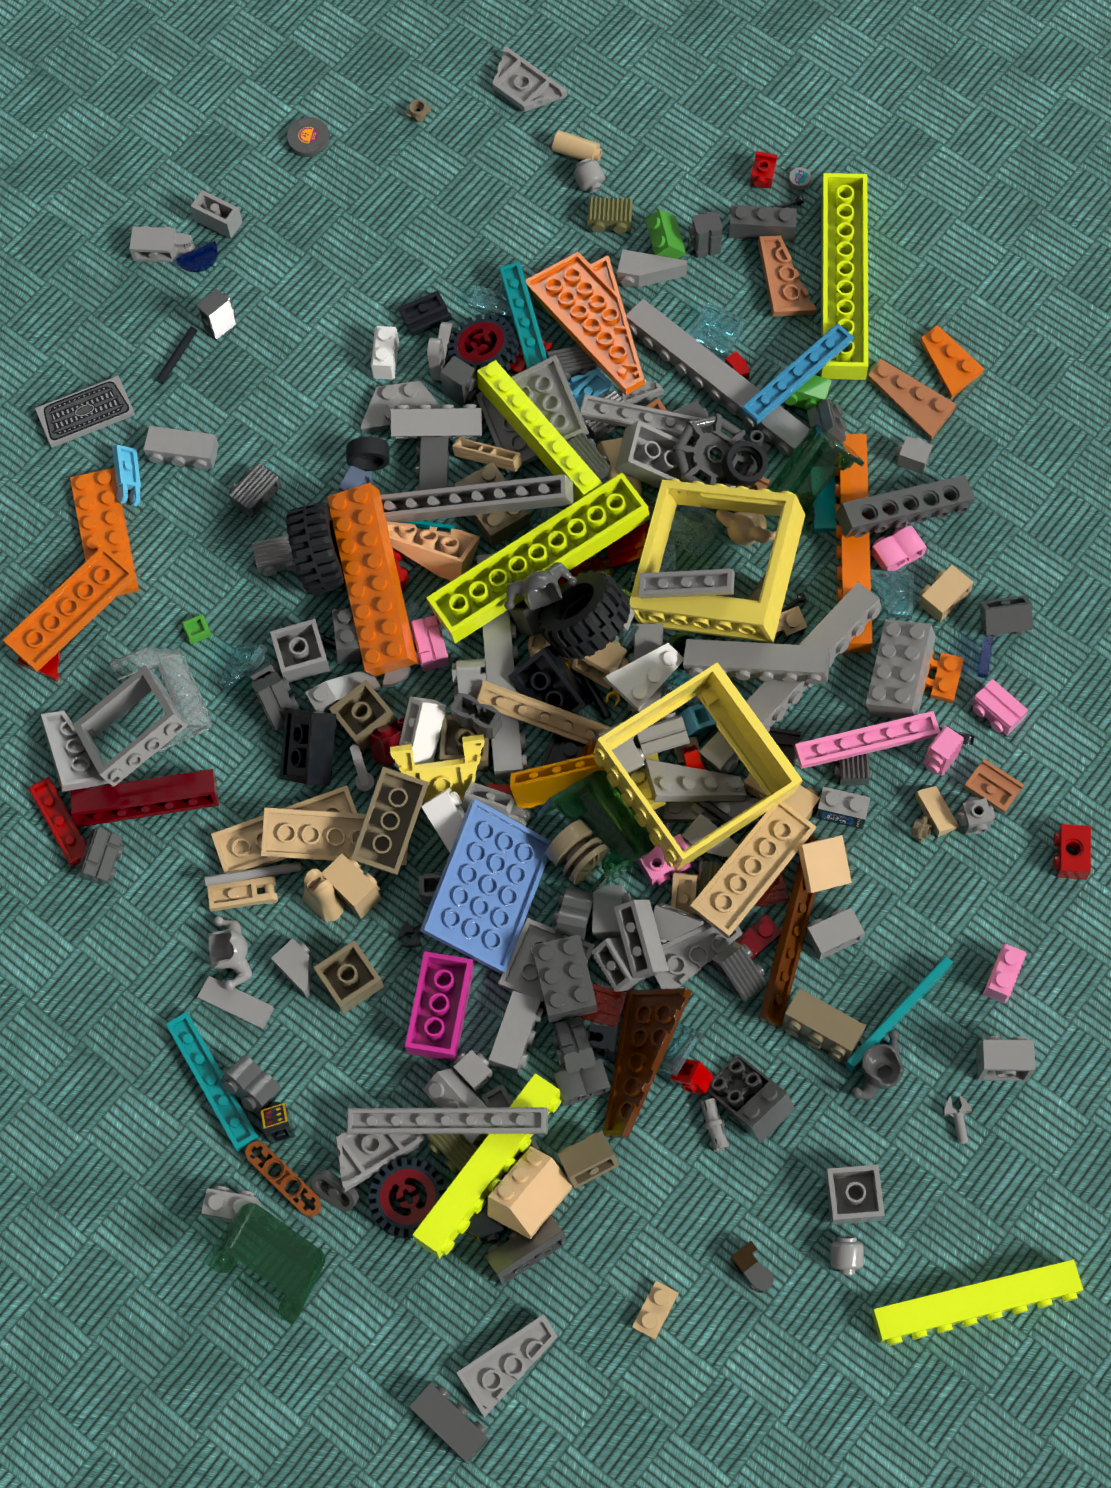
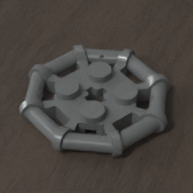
M717 413L706 418L688 420L677 444L673 446V452H675L682 476L680 479L688 483L699 481L706 484L694 476V474L699 472L708 478L706 485L716 484V479L725 477L722 470L724 455L735 442L747 441L746 431L734 426L722 418L721 414ZM703 427H713L711 433H703L701 430ZM721 428L733 435V437L730 438L722 433ZM694 434L697 438L692 447L686 446L691 435ZM716 450L719 460H713L710 452ZM741 452L742 456H738L737 453L732 459L733 467H735L736 463L740 464L741 467L738 473L746 476L750 467L754 465V459L746 452ZM685 454L691 455L690 462L694 468L690 470ZM729 481L723 484L727 487H737Z

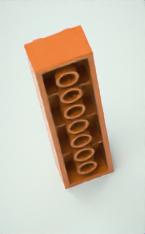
M367 483L327 496L365 672L376 677L418 664L379 489L371 483Z

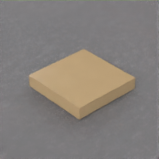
M843 835L798 845L807 893H814L852 883Z

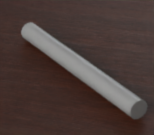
M300 862L206 876L204 877L205 886L298 872L302 869Z

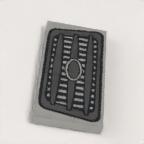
M119 376L35 408L51 448L135 415Z

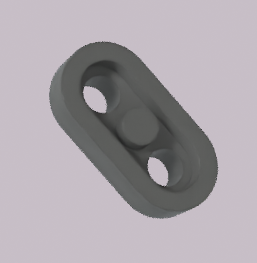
M328 1170L319 1171L311 1180L313 1190L342 1211H350L359 1201L356 1189L353 1187L344 1193L341 1178Z

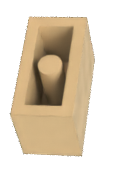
M953 565L947 570H941L936 576L934 584L932 586L928 584L920 593L919 606L939 622L970 593L973 581Z

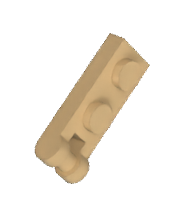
M270 876L207 886L209 908L212 912L258 904L278 902L277 893L274 891L276 879ZM257 888H264L265 893L258 894Z

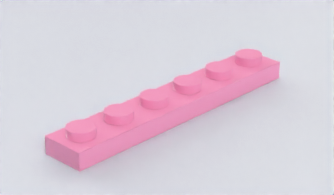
M934 711L797 743L794 748L800 768L803 769L934 738L940 733Z

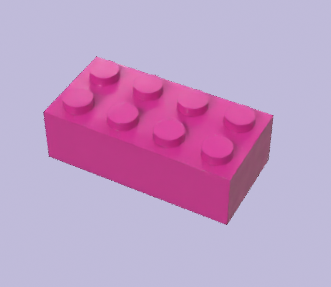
M424 951L405 1043L407 1054L455 1062L474 972L473 959Z

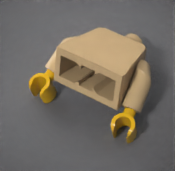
M615 636L616 639L612 643L609 642L603 650L596 651L592 656H585L584 659H566L565 664L569 669L572 666V669L610 690L611 686L603 677L629 664V661L625 658L627 650L623 647L624 641L619 636ZM613 689L612 692L606 695V704L610 697H616L615 707H617L620 703V696Z

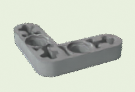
M441 322L438 338L430 337L428 342L427 356L431 378L434 381H442L440 372L449 360L447 344L450 343V335L453 336V323Z

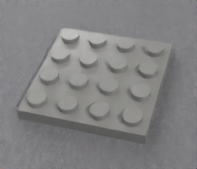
M556 355L511 377L566 441L577 437L581 433L589 434ZM483 392L476 394L496 447L520 452L522 459L520 467L538 459V456Z

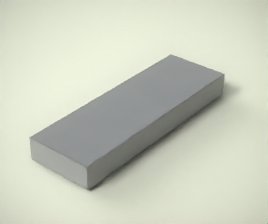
M208 976L197 996L199 1000L261 1030L264 1029L275 1009L273 1006L236 988L227 990L223 982L211 976Z

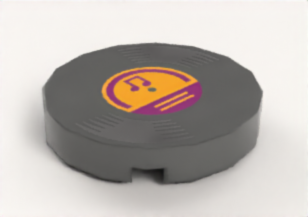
M304 117L291 124L287 131V141L289 147L296 155L314 157L317 156V153L326 150L330 143V134L327 125L321 120L314 117Z

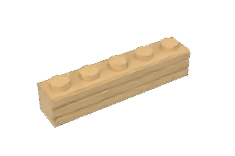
M461 437L452 445L454 456L486 465L493 462L498 468L514 472L522 464L520 452Z

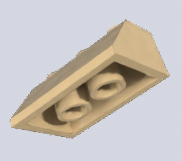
M530 1146L488 1196V1216L531 1239L570 1192L572 1184L552 1157Z

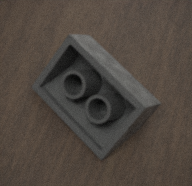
M550 1215L531 1239L514 1231L508 1236L510 1240L502 1245L498 1242L487 1249L488 1254L485 1255V1259L503 1286L566 1245V1235Z

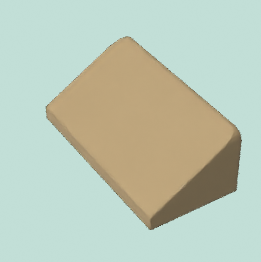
M937 786L916 792L915 798L925 816L928 817L927 820L930 822L937 837L959 828Z

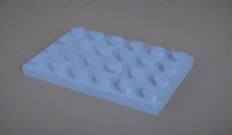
M471 800L420 931L500 974L506 973L548 860L545 852L552 841L479 800Z

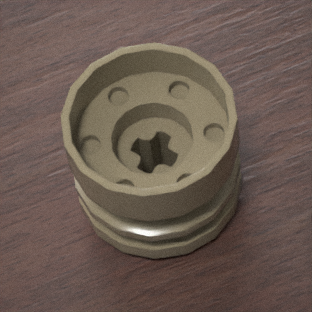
M582 820L571 823L561 831L545 852V856L556 867L565 865L563 874L570 876L569 880L574 885L582 883L594 874L610 853V848L606 844H602L600 838L596 837L590 840L592 830Z

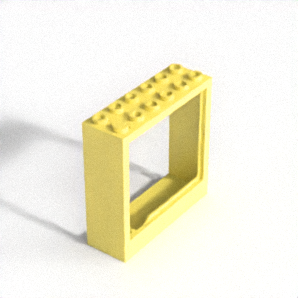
M679 479L662 480L630 597V607L635 612L634 617L638 623L663 624L664 629L774 643L805 519V513L796 494L789 491H782L781 493L772 492L764 488L751 490L744 486L733 488L718 483L706 485L699 481L688 483L681 482ZM677 505L780 516L759 601L716 595L640 598V573L660 571Z
M718 662L598 738L593 751V759L599 767H603L608 773L607 779L610 784L620 790L622 793L621 799L627 807H632L636 813L635 819L641 827H646L650 833L649 838L653 845L660 847L664 853L663 858L669 867L673 866L676 871L793 795L803 781ZM697 696L717 723L716 727L763 790L766 797L682 851L612 750Z

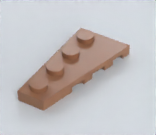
M781 235L759 236L758 247L772 317L815 315L817 309L811 303L808 297L809 293L799 279L800 274L798 270L794 269L792 265V258Z
M882 359L879 360L868 375V380L886 398H890L896 404V407L912 420L911 422L917 428L920 427L930 441H932L956 408L957 404Z

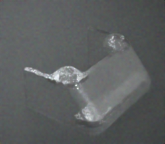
M145 647L109 662L117 680L135 674L144 665L150 670L158 667L172 701L187 727L157 752L204 733L211 727V716L181 651L177 649ZM164 711L161 713L160 719L166 715Z

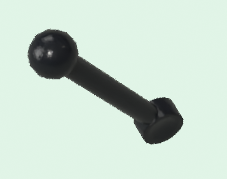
M800 196L793 201L774 207L786 208L795 204L801 205L804 203V199Z
M799 593L797 599L784 607L781 613L791 609L799 602H805L806 594Z

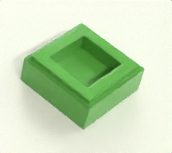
M203 614L181 622L191 645L212 636Z

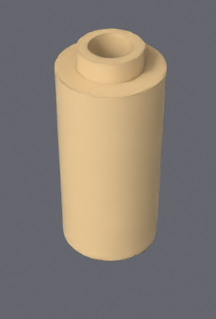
M558 130L555 135L552 151L581 161L588 158L596 161L600 160L602 155L600 143Z

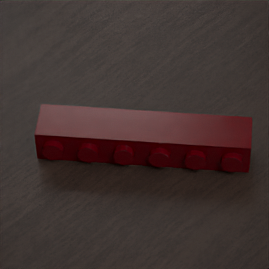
M213 769L118 783L114 787L111 784L71 791V814L77 828L219 806L218 784Z

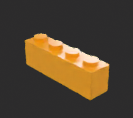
M594 754L511 773L510 788L517 807L523 809L533 808L541 804L555 803L559 800L572 797L577 798L585 794L610 789L611 784L607 779L608 773L603 767H599L593 759Z

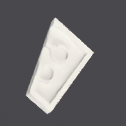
M667 643L603 677V679L635 710H639L677 669L684 658Z

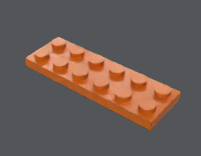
M110 468L70 477L85 561L90 559L104 545L135 572L123 505L118 503L116 495L118 487L116 486L115 469ZM137 578L118 596L138 592Z
M103 545L5 637L3 642L35 672H38L137 578L136 573Z

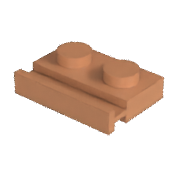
M986 759L982 760L981 764L964 785V789L979 799L987 798L988 805H992L993 808L1002 814H1005L1024 787V784Z

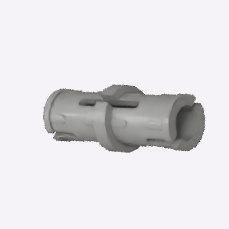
M712 1098L700 1102L706 1121L704 1126L706 1131H709L714 1152L728 1149L729 1144L723 1128L725 1123L720 1118L716 1099Z

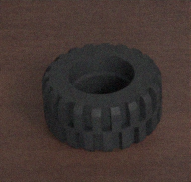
M318 502L291 509L286 515L287 534L295 567L306 592L311 595H317L344 588L346 582L329 506L326 503Z
M590 570L588 573H579L576 576L578 581L576 586H570L568 581L559 585L563 599L544 606L542 611H539L538 629L561 657L575 660L584 659L585 656H592L596 651L606 648L609 642L612 643L616 639L615 636L624 629L623 625L629 619L630 601L606 572Z

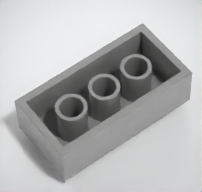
M885 619L866 700V706L871 716L902 719L919 715L936 638L931 624Z

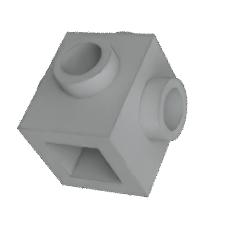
M978 797L967 799L962 804L960 812H958L959 823L963 826L966 835L986 832L990 829L993 819H995L994 809L992 805H988L987 798L980 800Z

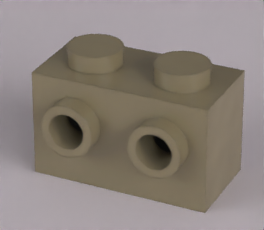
M602 1130L588 1135L584 1140L575 1145H569L563 1151L557 1153L575 1189L620 1166Z

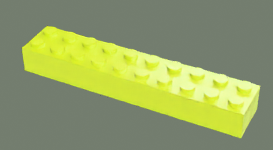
M823 173L821 187V337L837 323L854 337V341L821 369V377L827 379L866 380L867 174Z
M620 473L426 597L429 606L456 644L507 611L504 604L507 601L506 587L509 583L525 579L532 572L545 571L556 562L562 563L570 571L649 520L648 506L625 475ZM515 595L513 602L517 605L524 598L523 596Z

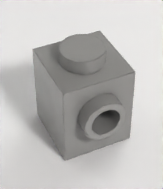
M907 436L904 444L899 443L895 456L899 457L897 466L923 474L933 445L924 442L920 438Z
M472 1050L467 1054L464 1052L454 1062L456 1064L453 1066L454 1071L474 1093L493 1077L492 1070L487 1066L489 1062L481 1053L476 1055Z

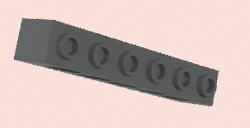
M962 475L844 502L837 510L836 517L845 538L852 536L859 538L873 531L880 533L890 527L901 528L912 522L922 523L933 517L940 519L950 513H964L969 510L975 497L966 476Z

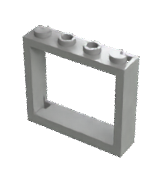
M144 665L76 721L73 727L99 775L114 787L184 730L187 724L159 677ZM153 691L166 715L106 763L93 739Z

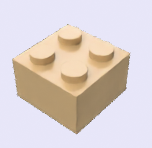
M341 854L322 872L325 880L328 879L332 883L336 895L362 919L382 899L378 892L380 888L377 885V881L368 872L364 875L357 861L352 860L351 856L347 859Z

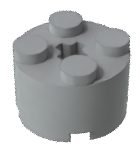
M485 658L458 660L456 663H452L453 683H458V686H454V699H456L459 693L471 695L476 699L482 681H487Z

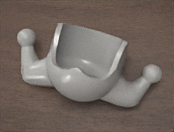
M217 916L214 919V925L217 927L223 926L227 929L209 934L210 962L213 969L231 968L237 973L233 980H227L224 983V987L227 990H233L236 985L248 981L253 975L246 959L248 944L242 935V928L238 921L226 920L221 916Z

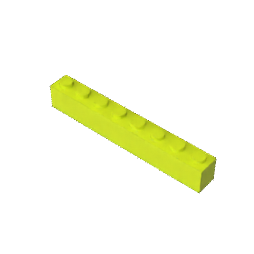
M496 360L477 370L478 388L554 476L565 474L573 481V498L576 502L603 485L601 480Z
M535 1073L510 1107H547L548 1114L550 1112L554 1113L561 1104L560 1090ZM489 1134L413 1233L414 1241L438 1259L443 1254H449L455 1245L454 1239L459 1233L463 1234L468 1229L470 1218L474 1213L478 1214L483 1209L486 1203L485 1198L501 1182L500 1178L505 1172L508 1173L513 1168L520 1152L524 1153L528 1149L532 1141L530 1138L533 1134Z
M1070 1260L876 1308L871 1313L879 1342H887V1345L891 1346L902 1343V1338L912 1336L913 1340L928 1336V1331L936 1329L938 1333L953 1330L952 1325L962 1323L963 1327L978 1324L977 1319L987 1317L988 1321L1002 1318V1313L1012 1311L1013 1315L1028 1311V1306L1036 1304L1038 1309L1053 1305L1052 1300L1062 1298L1063 1302L1078 1299L1077 1294L1083 1291L1075 1261Z

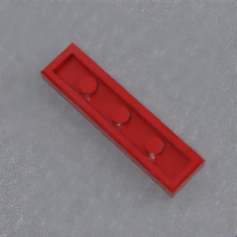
M47 777L28 789L69 865L73 868L80 864L87 844L76 827L51 778Z

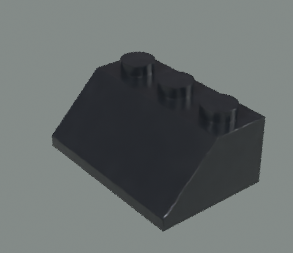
M551 645L541 649L508 676L521 694L574 714H578L593 702V699Z
M285 709L279 779L309 785H330L334 736L337 726L335 713Z

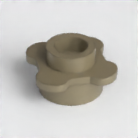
M413 100L409 105V109L406 110V116L415 118L417 122H423L425 115L431 112V107L426 105L423 100Z
M926 816L922 820L916 819L912 828V837L918 838L920 844L924 842L925 838H929L932 829Z

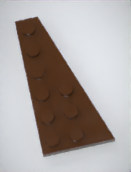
M675 988L627 991L603 1129L606 1137H629L692 993L691 990Z

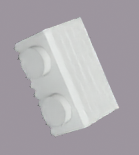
M375 327L371 358V371L375 379L395 378L399 347L398 332L395 327Z

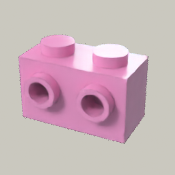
M681 834L673 837L682 851L688 848ZM659 846L638 855V865L651 887L657 884L658 886L665 885L671 880L675 872H689L694 865V860L676 871L673 866L669 867L663 858L664 853Z

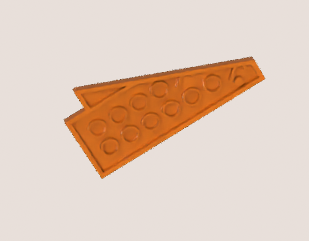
M576 252L526 279L529 293L625 395L644 386V376L608 255L590 264L579 252Z

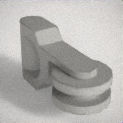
M354 744L350 747V751L358 774L355 780L356 786L360 791L368 792L373 789L375 780L370 773H367L361 750L358 745Z

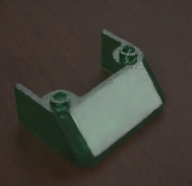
M814 425L807 432L768 490L778 493L789 491L796 494L805 513L801 534L811 539L813 534L807 528V525L811 524L815 518V509L812 506L815 499L837 468L845 470L850 468L854 462L863 466L864 461L854 450L819 425Z
M603 770L590 774L550 797L537 813L540 818L559 808L563 815L570 819H576L585 815L602 841L610 848L611 853L602 861L604 874L590 888L592 893L623 875L655 848L649 838L650 833L645 826L641 827L635 819L636 813L631 806L627 807L621 799L622 793L617 787L614 788L607 779L608 773Z

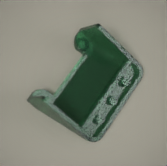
M247 1203L239 1209L202 1263L219 1273L231 1271L238 1261L243 1263L286 1294L280 1302L279 1313L283 1321L293 1325L324 1267L325 1255L319 1248L255 1203Z

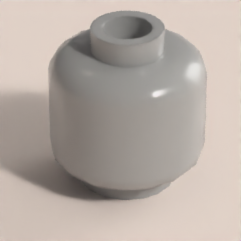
M588 158L575 166L574 178L582 191L590 190L591 193H594L602 188L601 184L605 180V174L598 161Z
M836 1237V1241L830 1245L831 1266L839 1269L841 1275H854L856 1269L863 1267L864 1246L861 1242L857 1241V1237Z

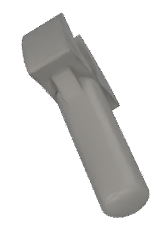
M959 1095L960 1109L957 1112L952 1107L950 1096L944 1107L943 1116H951L954 1119L958 1143L966 1144L968 1143L964 1115L965 1113H971L972 1109L969 1103Z

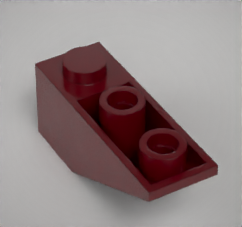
M405 717L398 719L392 725L382 726L378 728V731L369 734L375 761L386 766L395 763V759L392 758L390 753V747L399 746Z

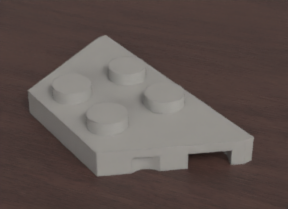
M507 46L503 49V57L501 62H499L497 74L492 83L493 89L524 112L567 96V90Z
M421 381L378 386L374 391L362 421L361 431L366 433L391 429V409H395L396 405H408L409 409H418V405H431V409H440V405Z
M347 1131L337 1136L336 1148L343 1192L345 1193L381 1171L384 1165H390L391 1161L395 1159L397 1161L425 1143L424 1136L420 1134L418 1136L415 1134L349 1135Z

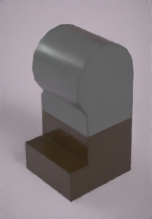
M750 1241L733 1254L730 1261L754 1291L765 1293L772 1287L774 1281L773 1274L769 1269L762 1267L755 1258L754 1254L757 1252V1247Z

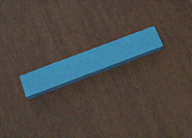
M837 323L741 407V411L758 425L854 341V337Z

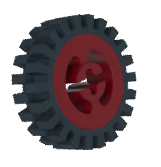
M481 314L476 315V321L469 317L467 318L469 324L465 325L461 322L459 324L461 330L455 328L452 331L454 336L450 335V343L447 344L450 360L453 356L459 358L476 369V376L477 370L495 360L507 371L511 369L509 363L514 364L516 362L515 356L519 354L518 340L510 323H507L503 317L500 319L498 315L494 314L493 318H491L490 314H485L484 319H482Z
M404 1157L399 1161H396V1159L391 1161V1164L388 1166L384 1165L381 1168L382 1171L374 1176L375 1180L373 1183L371 1182L368 1199L372 1216L380 1228L400 1239L401 1237L405 1240H411L413 1233L445 1193L447 1187L443 1177L434 1166L429 1165L424 1160L420 1161L418 1158L412 1157V1159H407V1157ZM407 1182H417L425 1188L427 1200L422 1209H418L421 1198L417 1194V1189L414 1186L406 1185ZM395 1188H399L396 1194L397 1201L404 1211L411 1212L409 1216L400 1215L392 1209L391 1195ZM407 1193H409L410 1196H413V1202L411 1204H408L407 1201H404V1195Z

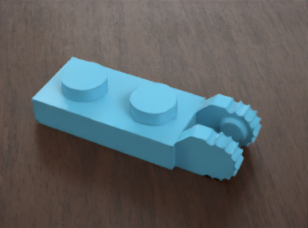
M116 444L112 448L116 486L118 487L116 493L118 503H126L128 490H131L129 494L130 504L138 506L141 497V482L137 449Z

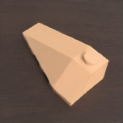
M387 521L392 547L432 573L453 581L469 571L480 536L458 529L444 532L437 531V527L430 526V529H418L414 524Z

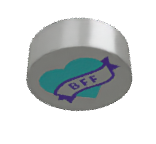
M802 167L793 169L789 176L791 187L796 190L808 188L811 183V173Z

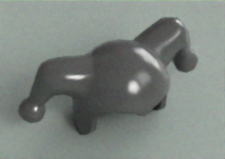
M556 562L545 571H535L530 573L525 579L509 583L506 587L507 601L504 607L507 610L514 608L513 600L515 595L523 596L529 611L547 606L563 599L558 584L560 577L566 578L568 584L572 587L577 585V578L570 574L565 565Z
M891 1030L888 1033L890 1040L887 1045L877 1044L865 1052L862 1059L865 1082L861 1088L856 1087L852 1089L851 1094L854 1098L869 1101L879 1089L891 1088L901 1080L904 1071L899 1057L898 1031Z

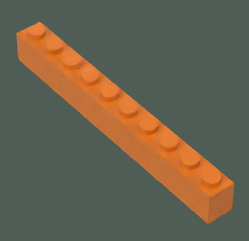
M845 434L846 440L839 445H834L833 455L838 456V463H834V476H838V483H835V497L839 498V504H835V517L842 503L868 497L867 434ZM836 524L835 538H839L840 545H836V559H840V566L836 567V580H840V587H837L836 597L837 601H841L857 582L871 591L869 533L859 538L854 536L845 538L840 524ZM872 619L865 625L864 631L849 642L848 648L843 653H870L872 647Z

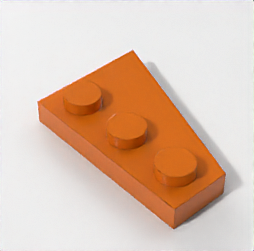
M938 325L921 337L920 343L931 363L936 367L939 373L938 376L941 382H944L950 399L983 373L984 368Z

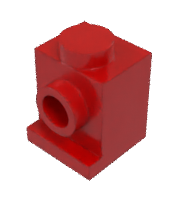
M756 151L750 185L771 189L777 165V154Z
M680 1057L670 1080L680 1083L681 1088L686 1092L702 1094L707 1092L714 1076L700 1061Z

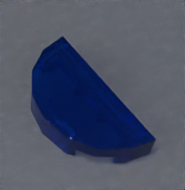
M213 241L176 258L178 265L188 272L198 273L209 269L218 257L216 242Z
M984 635L978 660L977 677L986 678L988 676L993 642L992 636Z

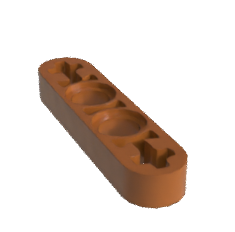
M254 1141L248 1144L245 1150L248 1161L304 1216L310 1218L317 1216L322 1209L319 1197L264 1143ZM254 1148L257 1150L263 1148L261 1153L267 1159L265 1164L258 1157L252 1159L254 1155L252 1150ZM272 1164H279L282 1168L280 1175L277 1177L268 1175V1168ZM296 1181L299 1183L298 1192L292 1195L286 1193L285 1187L287 1183ZM305 1190L307 1193L304 1196L310 1202L316 1200L314 1202L316 1208L313 1211L311 1209L305 1211L306 1205L301 1199L297 1203L295 1202V1200L302 1196Z

